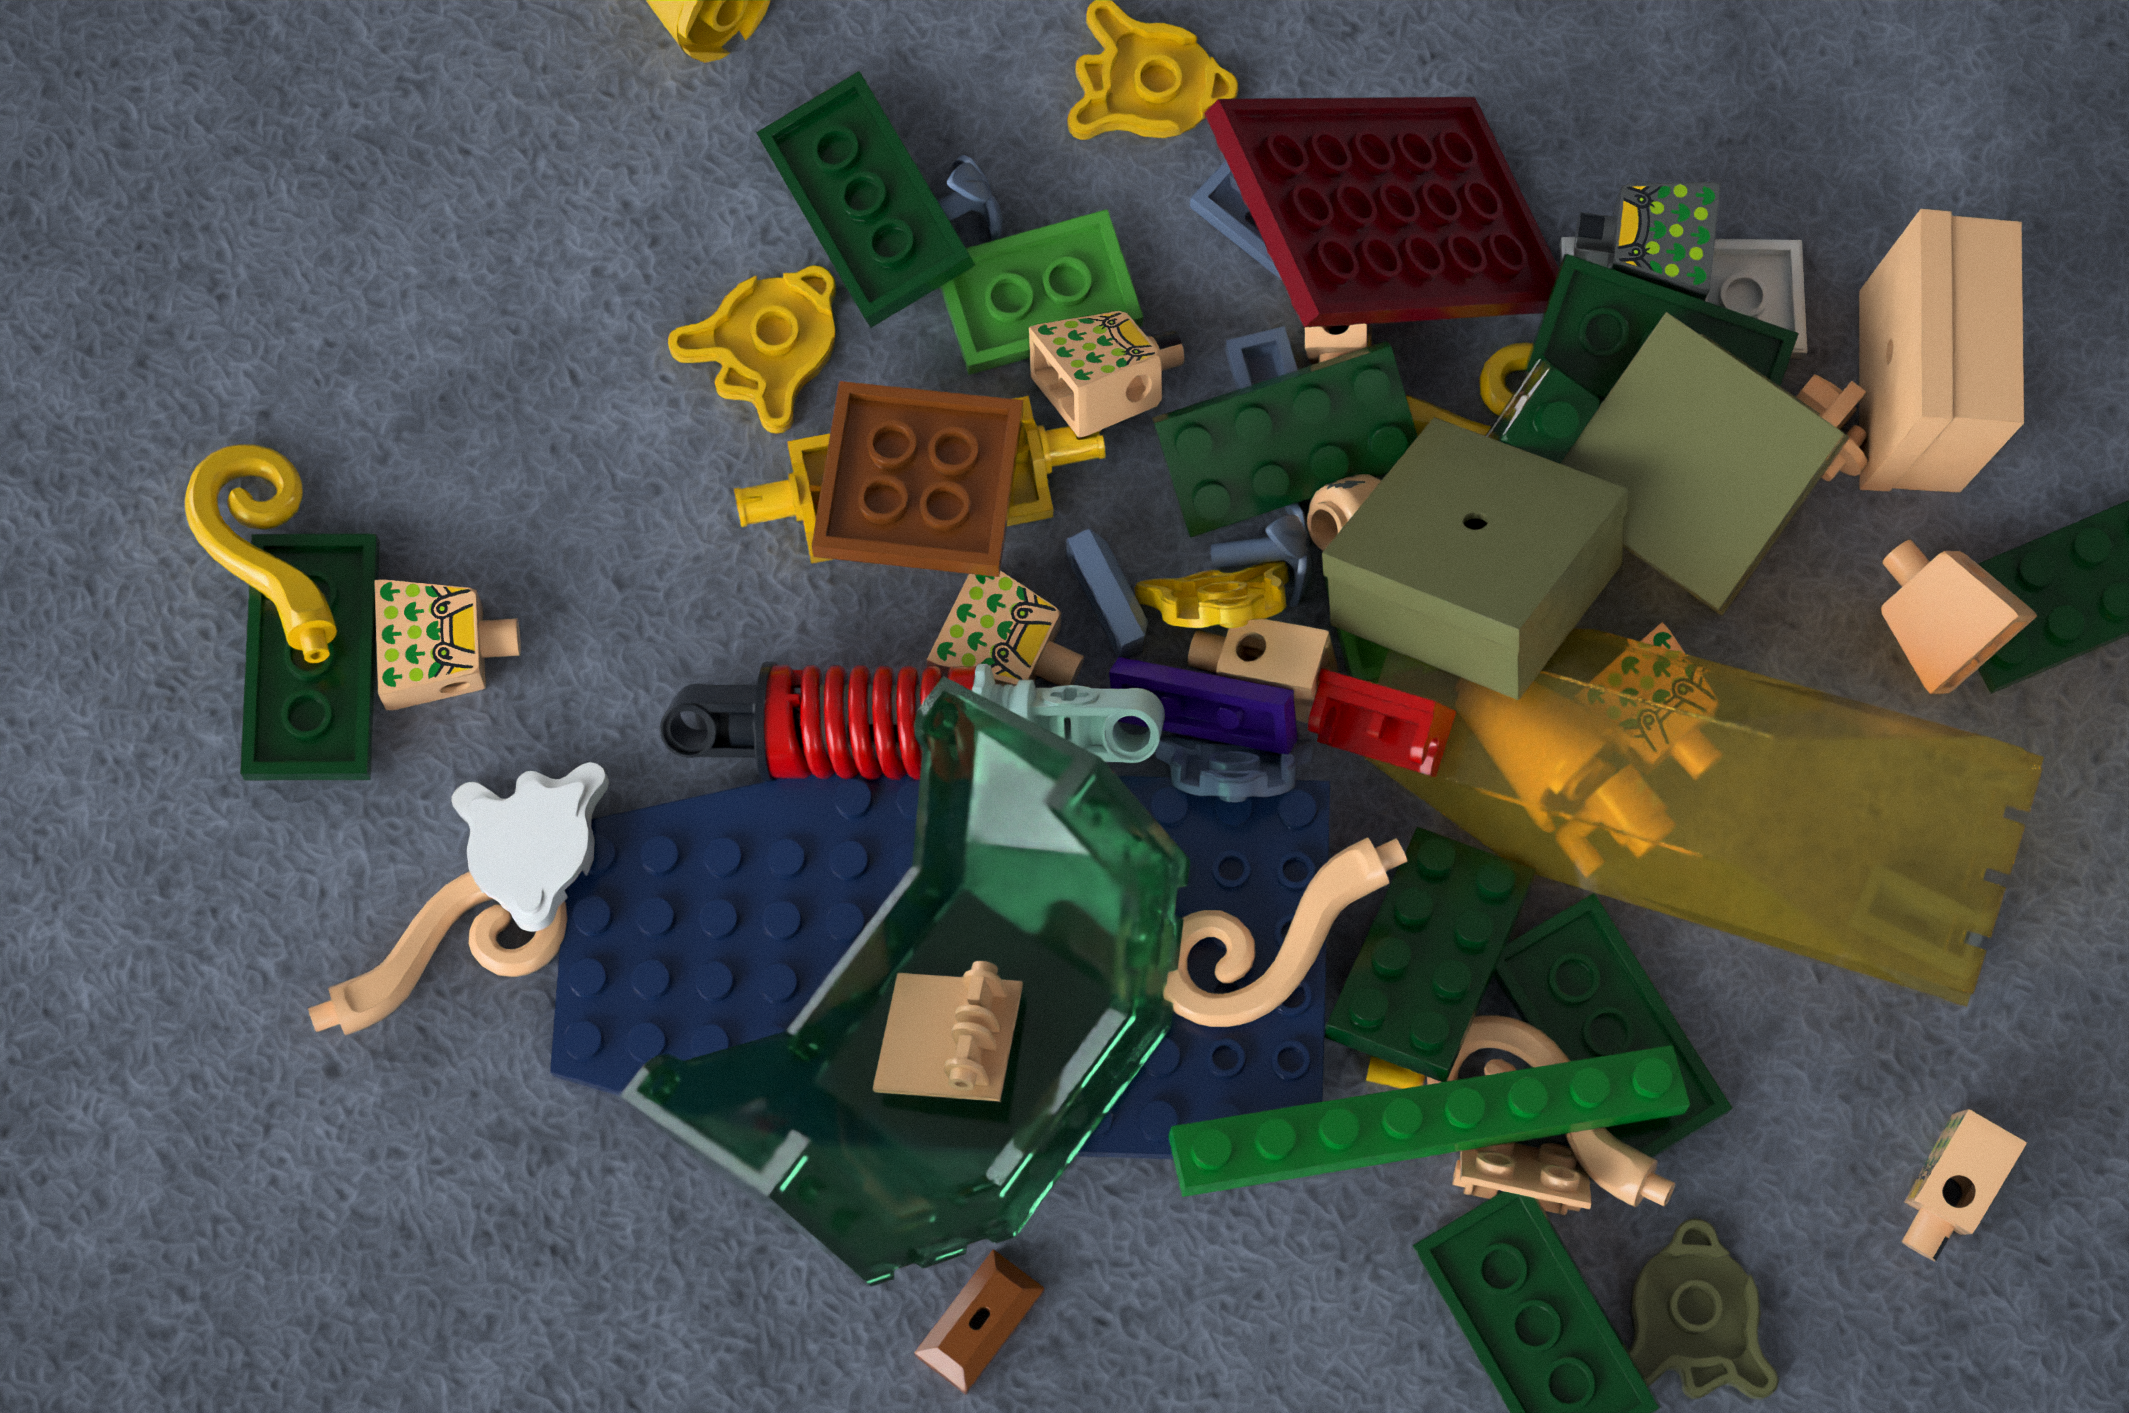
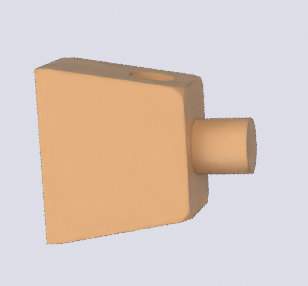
M1907 540L1893 549L1882 562L1902 586L1882 605V615L1922 684L1930 694L1950 693L2037 617L2036 613L2028 605L1961 551H1943L1932 561H1929L1912 540Z
M1268 619L1248 620V624L1243 627L1229 628L1226 637L1197 630L1191 641L1188 654L1189 667L1214 672L1217 676L1293 690L1296 720L1308 723L1310 711L1320 683L1318 678L1321 668L1336 673L1339 671L1329 631Z

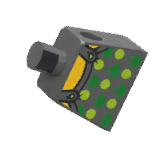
M1678 182L1631 183L1623 185L1614 206L1613 216L1586 212L1579 213L1574 248L1609 253L1607 268L1705 301L1711 283L1721 183Z

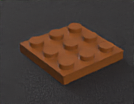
M839 381L812 540L813 557L1000 577L1024 413L1023 400Z

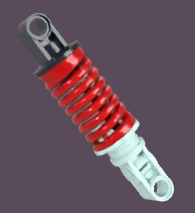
M765 661L761 666L757 685H706L697 683L682 688L674 697L661 720L660 736L664 745L672 753L685 758H756L758 771L763 781H775L777 778L805 779L811 773L820 779H828L834 772L843 779H852L860 773L861 776L867 779L875 780L884 773L885 776L892 780H900L908 773L915 780H924L933 771L934 775L941 780H951L955 776H963L970 781L989 783L994 764L1001 762L1006 764L1015 762L1019 769H1032L1035 761H1049L1057 764H1081L1086 762L1138 763L1144 761L1155 752L1158 746L1165 720V711L1159 698L1152 692L1142 688L1099 689L1078 685L1036 688L1034 680H1019L1016 686L1012 684L1002 686L1001 684H995L991 666H988V664L953 666L948 671V685H943V674L937 666H928L924 669L921 685L918 671L913 666H904L900 669L897 685L893 669L889 666H879L874 673L872 685L871 673L864 665H857L852 669L849 684L844 667L833 665L829 667L826 673L825 684H822V673L816 665H808L804 670H793L789 665H779L776 661ZM795 688H801V693H795ZM692 711L698 713L703 717L708 728L704 730L690 728L682 720L680 712ZM1125 716H1136L1144 720L1150 730L1140 735L1129 734L1120 727L1118 720ZM1069 718L1071 720V731L1069 728Z

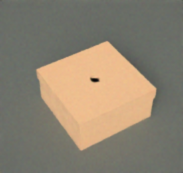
M1920 209L1860 289L1859 386L1866 391V394L1859 401V427L1866 431L1867 438L1859 448L1868 460L1867 466L1860 473V490L1891 491L1894 488L1961 492L2024 424L2022 222L1952 216L1951 211Z

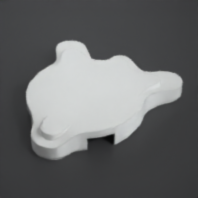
M596 763L582 764L561 779H551L535 771H526L516 781L515 794L507 799L498 797L492 791L476 782H468L461 785L452 795L453 807L470 827L467 858L469 871L474 881L483 893L498 901L505 910L510 912L517 925L523 930L539 931L548 927L553 922L558 907L568 898L564 890L576 880L582 870L586 876L588 875L594 860L595 845L591 828L592 814L596 804L607 791L609 785L606 772Z

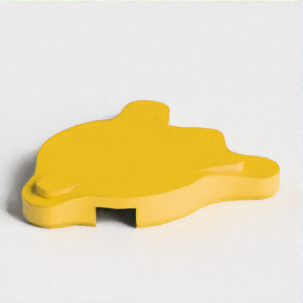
M1095 0L1087 8V26L1102 45L1104 51L1099 55H1082L1076 61L1075 74L1084 91V96L1071 108L1067 117L1068 130L1073 137L1087 140L1101 133L1114 130L1129 131L1143 137L1167 138L1177 136L1194 128L1206 118L1204 112L1218 99H1237L1238 82L1236 77L1220 67L1214 57L1211 56L1210 58L1207 52L1197 43V36L1182 27L1166 23H1144L1134 20L1125 14L1112 0Z
M816 265L808 266L796 273H783V278L757 280V276H753L739 283L727 294L717 311L708 319L674 329L668 337L670 353L675 360L681 363L719 362L722 368L715 378V387L718 395L725 399L745 400L753 403L757 409L761 425L768 432L775 434L784 433L791 428L794 422V403L798 393L806 383L820 373L829 361L835 345V325L831 306L836 294L835 279L827 269Z
M1272 561L1259 563L1233 573L1207 570L1181 578L1143 580L1137 582L1134 587L1135 597L1139 604L1152 606L1162 613V620L1173 626L1204 628L1220 625L1224 628H1239L1247 625L1248 620L1266 619L1282 612L1287 607L1284 585L1289 581L1288 566L1285 562Z

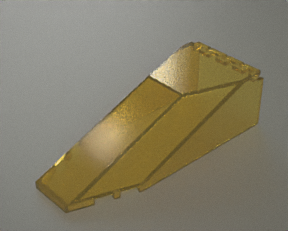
M1573 629L1519 700L1388 649L1378 685L1437 701L1457 712L1436 778L1364 756L1361 757L1412 794L1421 798L1454 822L1459 828L1475 837L1501 857L1536 869L1535 875L1933 1001L1968 1006L1970 996L1974 994L1987 950L1966 944L1964 940L1967 931L1988 938L1992 936L2006 887L1983 879L1986 869L2011 875L2026 825L2004 818L2003 814L2006 807L2030 813L2043 768H2041L2044 760L2043 756L2024 751L2022 747L1980 734L1596 629Z

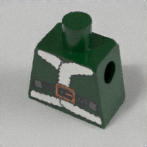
M1540 355L1485 436L1560 464L1602 401L1588 387L1543 355Z

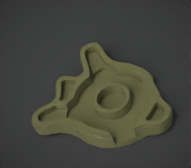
M1695 1218L1682 1222L1675 1229L1670 1243L1651 1258L1638 1273L1631 1289L1630 1316L1633 1326V1338L1628 1351L1649 1386L1665 1371L1674 1370L1680 1375L1684 1394L1691 1399L1703 1398L1716 1388L1727 1384L1737 1388L1752 1399L1762 1400L1772 1395L1777 1389L1779 1379L1775 1369L1764 1357L1758 1342V1326L1761 1316L1759 1291L1752 1275L1748 1276L1742 1267L1729 1256L1730 1252L1720 1243L1715 1228L1702 1219Z

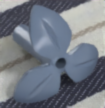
M961 155L953 162L952 165L956 169L947 180V185L955 190V192L937 201L949 221L971 210L981 213L987 221L991 241L1001 239L1003 218L998 201L991 193L989 181L985 173L972 158Z
M1297 503L1285 506L1284 508L1288 515L1276 519L1266 527L1265 531L1269 537L1211 544V559L1214 568L1280 560L1289 563L1293 567L1295 577L1294 590L1288 606H1297L1309 586L1313 570V560L1309 552L1312 540L1308 533L1307 518Z

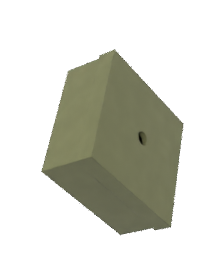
M1666 312L1560 464L1627 488L1628 512L1623 517V547L1723 616L1847 443L1849 436L1819 416L1820 413L1722 346L1704 334H1698Z
M1434 417L1322 552L1323 575L1328 577L1331 626L1519 700L1621 567L1623 562V517L1628 512V489Z

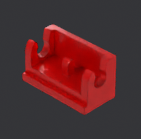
M1321 668L1318 678L1320 683L1308 719V731L1318 734L1317 742L1436 778L1457 711L1437 701Z

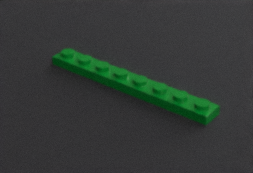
M1669 1045L1171 1126L1168 1137L1182 1197L1682 1115L1685 1114L1690 1106L1674 1047Z

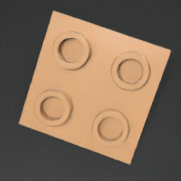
M987 961L974 962L971 970L966 971L963 977L897 973L873 1091L878 1093L1000 1101L1023 982L1001 980L997 975L998 967Z
M1512 1142L1460 1151V1160L1456 1162L1452 1185L1464 1187V1194L1491 1199L1497 1195L1498 1190L1537 1198L1544 1211L1560 1215H1566L1567 1210L1579 1212L1581 1208H1591L1589 1175L1576 1160L1572 1149L1567 1146L1545 1143L1540 1148Z

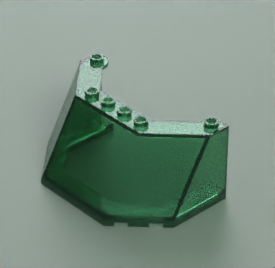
M945 676L940 679L920 705L914 722L915 737L922 746L923 751L912 867L907 871L903 879L869 921L793 1023L784 1032L684 1061L672 1054L655 1056L642 1066L620 1095L621 1098L656 1128L871 1287L893 1280L896 1269L914 1263L924 1269L965 1255L967 1253V1245L984 1239L997 1244L1016 1237L1170 1030L1174 1003L1165 1000L1163 994L1167 985L1168 972L1178 970L1184 919L1175 915L1178 888L1188 886L1191 860L1101 757ZM987 961L998 967L997 975L1001 980L1023 982L1000 1101L878 1093L873 1091L897 973L963 977L966 971L971 970L974 962Z

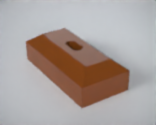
M993 1249L916 1349L914 1356L966 1395L1045 1292V1288ZM980 1310H987L990 1316L979 1330L971 1329L969 1324Z

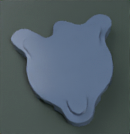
M1169 735L1160 737L1155 750V757L1170 765L1171 783L1178 790L1198 796H1219L1221 800L1226 802H1242L1247 797H1270L1289 792L1295 788L1297 767L1313 759V743L1310 739L1297 737L1296 744L1289 755L1208 739Z

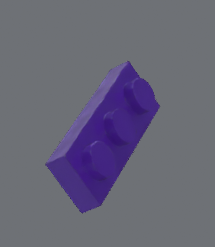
M1118 657L1109 670L1111 689L1142 688L1152 692L1159 698L1165 711L1163 731L1289 755L1298 740L1293 690ZM1125 716L1118 720V722L1148 727L1144 720L1136 716Z

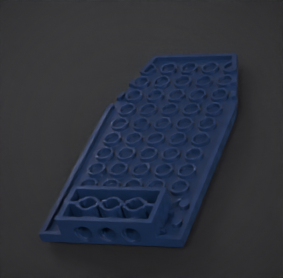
M933 771L924 780H915L908 773L900 780H892L885 776L884 773L875 780L867 779L861 776L860 773L852 779H843L836 772L828 779H820L811 773L805 779L780 778L775 779V781L761 782L591 819V828L595 839L594 860L588 875L586 876L582 870L576 880L564 890L568 896L565 900L567 924L565 936L559 950L550 1073L554 1077L625 1098H636L664 1106L668 1110L685 1115H696L724 1123L728 1127L745 1132H756L781 1139L784 1143L802 1148L1173 1159L1168 1137L1171 1126L1323 1102L1327 937L1306 976L1283 1003L1273 1011L1254 1021L1236 1026L1209 1027L1196 1024L1176 1014L1163 1000L1157 987L1154 971L1156 953L1161 941L1177 922L1191 913L1203 910H1221L1238 918L1250 930L1255 940L1253 966L1244 977L1233 983L1220 982L1215 976V968L1220 959L1226 955L1227 948L1220 939L1206 937L1198 941L1188 954L1187 969L1192 981L1198 988L1208 993L1224 994L1242 989L1264 975L1277 957L1309 882L1320 868L1329 861L1330 781L1296 780L1295 788L1283 794L1270 797L1251 796L1242 802H1226L1221 800L1219 796H1198L1178 790L1172 786L1171 777L992 773L989 783L970 781L963 776H955L951 780H941L934 775ZM987 961L998 967L997 975L1001 980L1023 982L1000 1101L878 1093L873 1091L897 973L963 977L966 971L971 970L974 962Z

